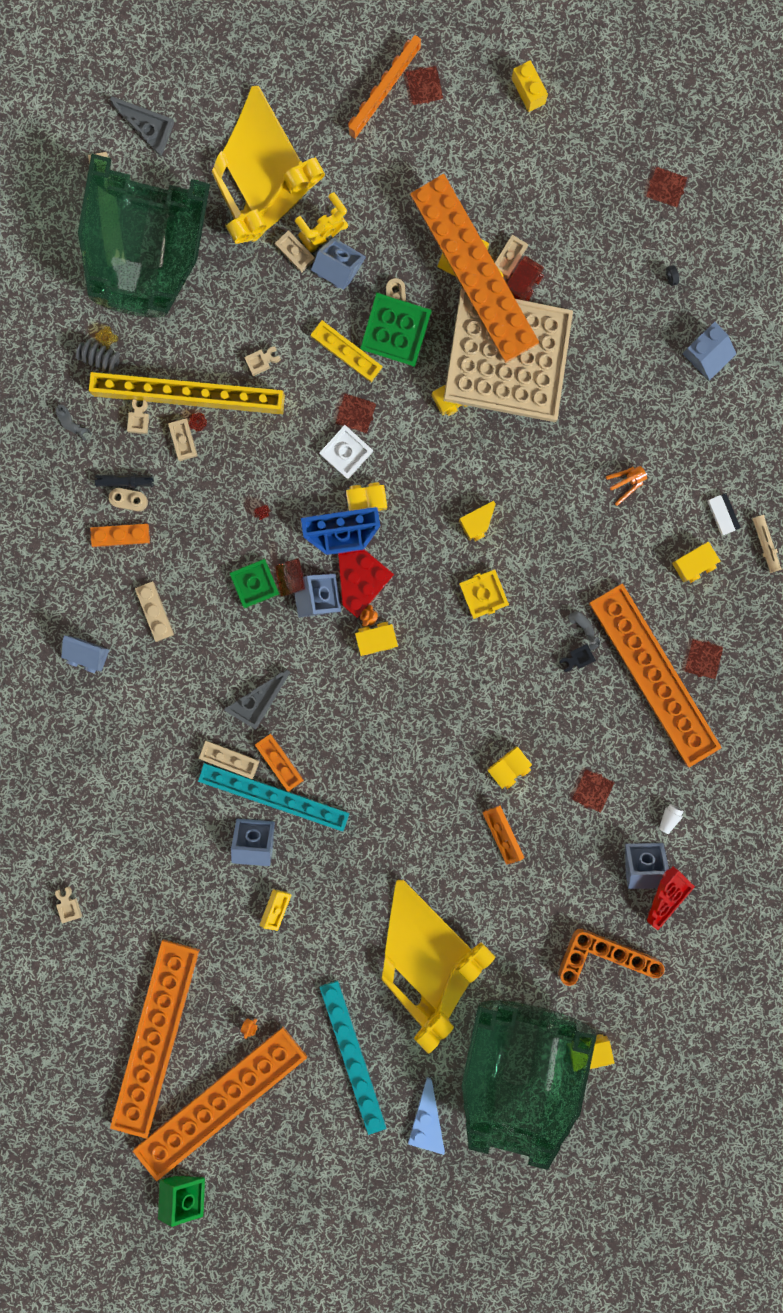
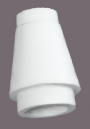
M669 804L665 808L659 829L669 834L682 819L684 811L675 805Z

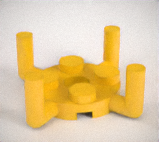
M335 192L331 193L328 198L336 208L331 210V216L323 215L317 221L318 225L310 230L301 216L295 219V223L301 229L298 237L311 253L319 245L326 243L327 237L331 235L333 238L341 230L348 228V223L343 218L347 209Z

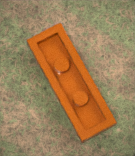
M149 524L90 528L92 547L150 543Z
M269 734L255 744L288 792L304 781L272 734Z
M499 805L482 812L506 865L524 859L501 806Z

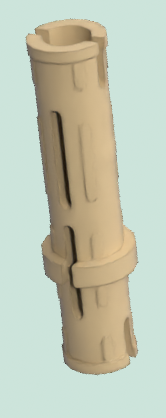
M761 515L753 518L752 521L754 522L764 552L762 556L766 559L769 572L773 573L782 570L776 554L778 551L774 548L764 518L765 516Z

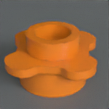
M368 605L367 609H364L360 615V620L363 622L362 625L364 627L373 625L377 620L378 613L373 610L372 605Z
M248 1018L244 1021L241 1033L244 1034L245 1039L255 1034L257 1030L256 1018L253 1021Z

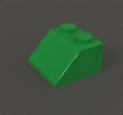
M172 1176L160 1180L158 1220L173 1227L203 1217L205 1178Z

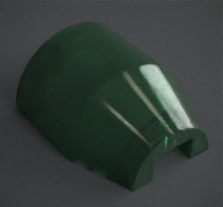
M91 153L78 227V238L88 297L96 304L120 313L150 318L164 317L168 314L197 262L210 183L191 179L189 189L169 185L167 190L131 181L129 174L111 170L112 158Z
M502 1000L481 1002L476 1012L461 1085L469 1150L489 1154L490 1147L528 1156V1165L548 1170L561 1149L565 1138L570 1134L574 1123L580 1117L597 1037L596 1032L587 1024L573 1017L543 1007Z

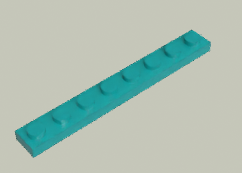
M204 763L198 780L200 783L342 832L350 814L349 812Z
M339 981L322 985L320 990L367 1133L370 1135L387 1129Z

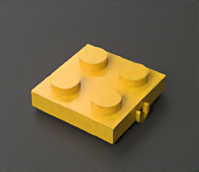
M496 570L482 575L480 573L476 574L472 579L459 583L473 619L485 614H493L496 610L509 605Z

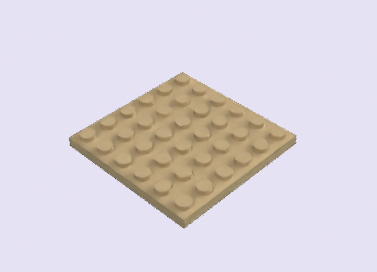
M462 288L443 401L556 422L558 420L573 310L515 299L539 340V344L505 363Z

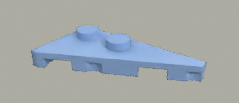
M427 1077L408 1144L444 1155L445 1150L432 1079Z

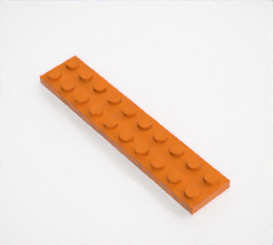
M443 173L410 193L411 198L504 362L507 363L538 345L539 340L445 174Z
M623 583L590 602V607L686 766L690 768L721 749V745Z
M164 939L161 941L110 1129L148 1138L200 949Z
M283 1026L153 1132L147 1139L136 1146L132 1152L152 1177L158 1181L306 1060L307 1055Z

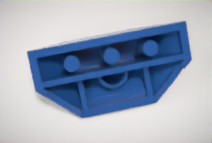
M378 507L301 518L303 537L325 555L364 550L380 528Z

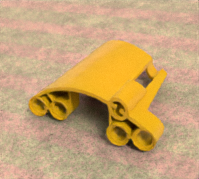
M251 86L230 139L223 152L219 153L212 169V174L234 218L230 223L225 224V227L235 244L257 241L266 230L280 220L298 203L309 189L325 176L316 157L303 163L300 161L260 87ZM226 167L245 199L243 210L238 209L222 180Z
M396 880L382 981L421 1025L422 1028L416 1034L414 1040L429 1054L438 1046L441 1039L446 1038L451 1033L454 1026L450 1023L449 1017L468 985L480 975L483 969L493 962L495 955L482 942L471 949L404 880ZM395 968L421 994L419 1005H414L393 983Z

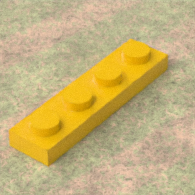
M323 320L310 335L311 338L370 383L383 368L382 365Z

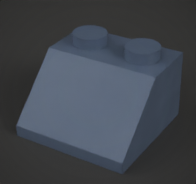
M333 237L318 251L311 271L315 272L319 277L330 281L335 287L344 290L353 280L366 256Z
M714 322L684 351L683 355L709 381L736 355V351L728 334Z
M336 574L311 575L292 580L298 618L342 611Z
M64 635L61 658L66 659L67 664L75 667L78 664L85 666L84 670L92 673L102 671L109 649L73 636Z
M236 819L231 846L232 863L270 866L275 822Z
M664 843L625 844L628 889L658 888L663 874L669 869Z

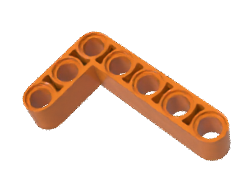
M577 929L571 937L558 972L563 984L567 986L574 985L579 978L588 952L652 978H660L664 974L665 969L663 964L655 957L590 931ZM580 935H586L587 938L584 943H578L577 940ZM604 942V948L596 950L597 943ZM617 949L622 950L620 957H614V952ZM579 953V959L571 961L572 954ZM636 956H639V963L635 965L632 964V959ZM655 963L658 964L657 970L651 972L650 966ZM567 971L573 972L572 977L569 979L563 978L564 973Z

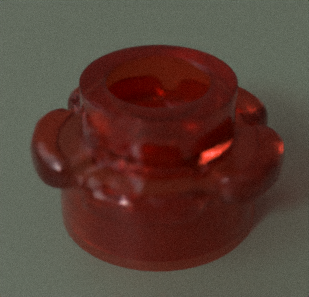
M193 413L189 417L190 421L188 424L191 429L202 431L207 426V419H205L204 414Z
M268 505L253 510L255 513L254 518L258 517L259 520L269 517V512H271Z

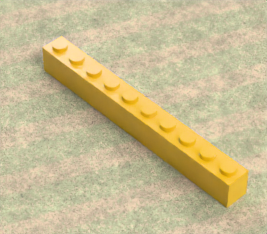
M94 372L90 374L89 392L94 397L124 400L136 399L137 401L146 400L147 402L282 415L284 410L285 395L283 390Z

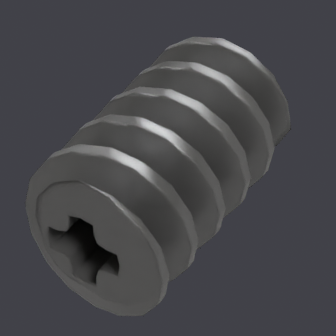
M88 339L86 343L84 341L80 343L77 348L76 359L82 360L86 364L89 363L92 367L96 366L99 370L103 369L105 373L114 374L119 364V352H116L113 356V350L109 349L106 353V346L103 345L98 349L99 343L95 342L92 346V339Z

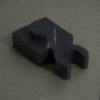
M585 644L570 652L572 658H562L559 662L567 661L569 667L564 672H569L574 665H577L578 669L596 660L588 644Z

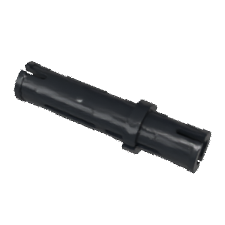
M131 473V475H95L96 487H131L132 489L137 487H154V483H152L154 482L153 475H137L136 473Z

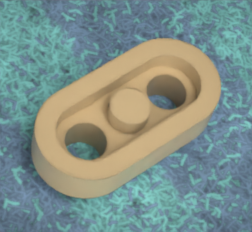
M397 278L391 279L386 286V296L406 302L404 282ZM394 287L399 288V292L394 293L392 289Z
M116 488L109 494L110 503L117 508L139 512L143 511L148 505L147 497L141 492ZM120 494L121 499L116 501L115 497ZM136 498L140 499L139 504H134Z

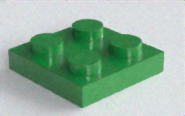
M266 559L230 573L244 609L280 595Z

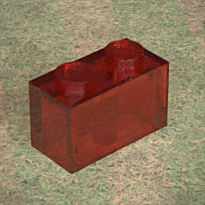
M526 255L507 283L514 298L523 301L531 299L534 294L533 287L535 284L539 285L545 276L542 274L544 267Z

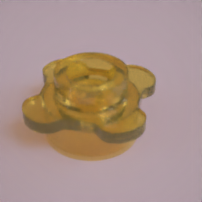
M109 326L104 327L95 335V339L100 341L102 346H106V349H109L112 343L118 341V336L111 332L112 329Z

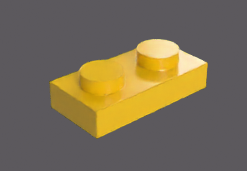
M273 889L259 926L264 929L278 931L291 898L290 893Z

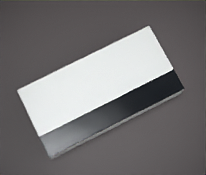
M727 493L707 501L721 536L741 528Z

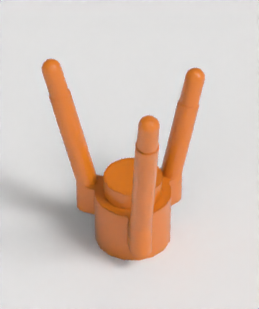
M641 466L631 467L606 476L608 480L628 474L626 479L611 486L610 490H614L628 482L632 485L635 484L615 503L616 506L623 502L638 487L642 486V482L647 479V474Z

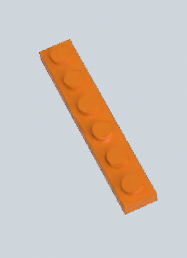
M414 35L411 40H407L401 55H397L394 58L392 67L389 71L386 70L380 84L374 86L368 101H364L361 104L360 112L349 121V135L354 139L359 135L420 50L421 38Z

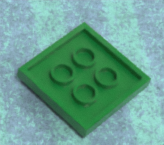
M376 293L360 349L415 367L432 310Z

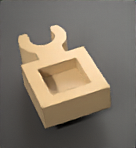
M270 347L265 354L261 349L244 357L253 376L270 369L268 363H277L281 360L280 356H271L273 352L277 351L275 347Z
M133 399L132 407L135 411L134 413L129 412L127 432L148 434L149 415L144 414L148 408V403L146 400H143L142 407H137V400Z
M69 886L65 888V896L61 894L60 889L55 891L56 898L61 900V903L56 906L62 924L82 917L77 898L72 900L70 898L72 890Z

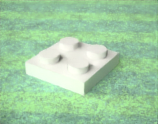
M344 425L319 454L348 480L373 453V450Z

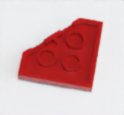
M365 549L338 553L343 607L356 618L361 615V612L367 608L394 576L389 569Z
M674 866L663 874L647 918V922L656 930L662 927L695 888Z

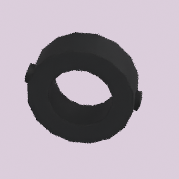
M675 265L668 266L666 268V276L671 286L679 284L677 268Z

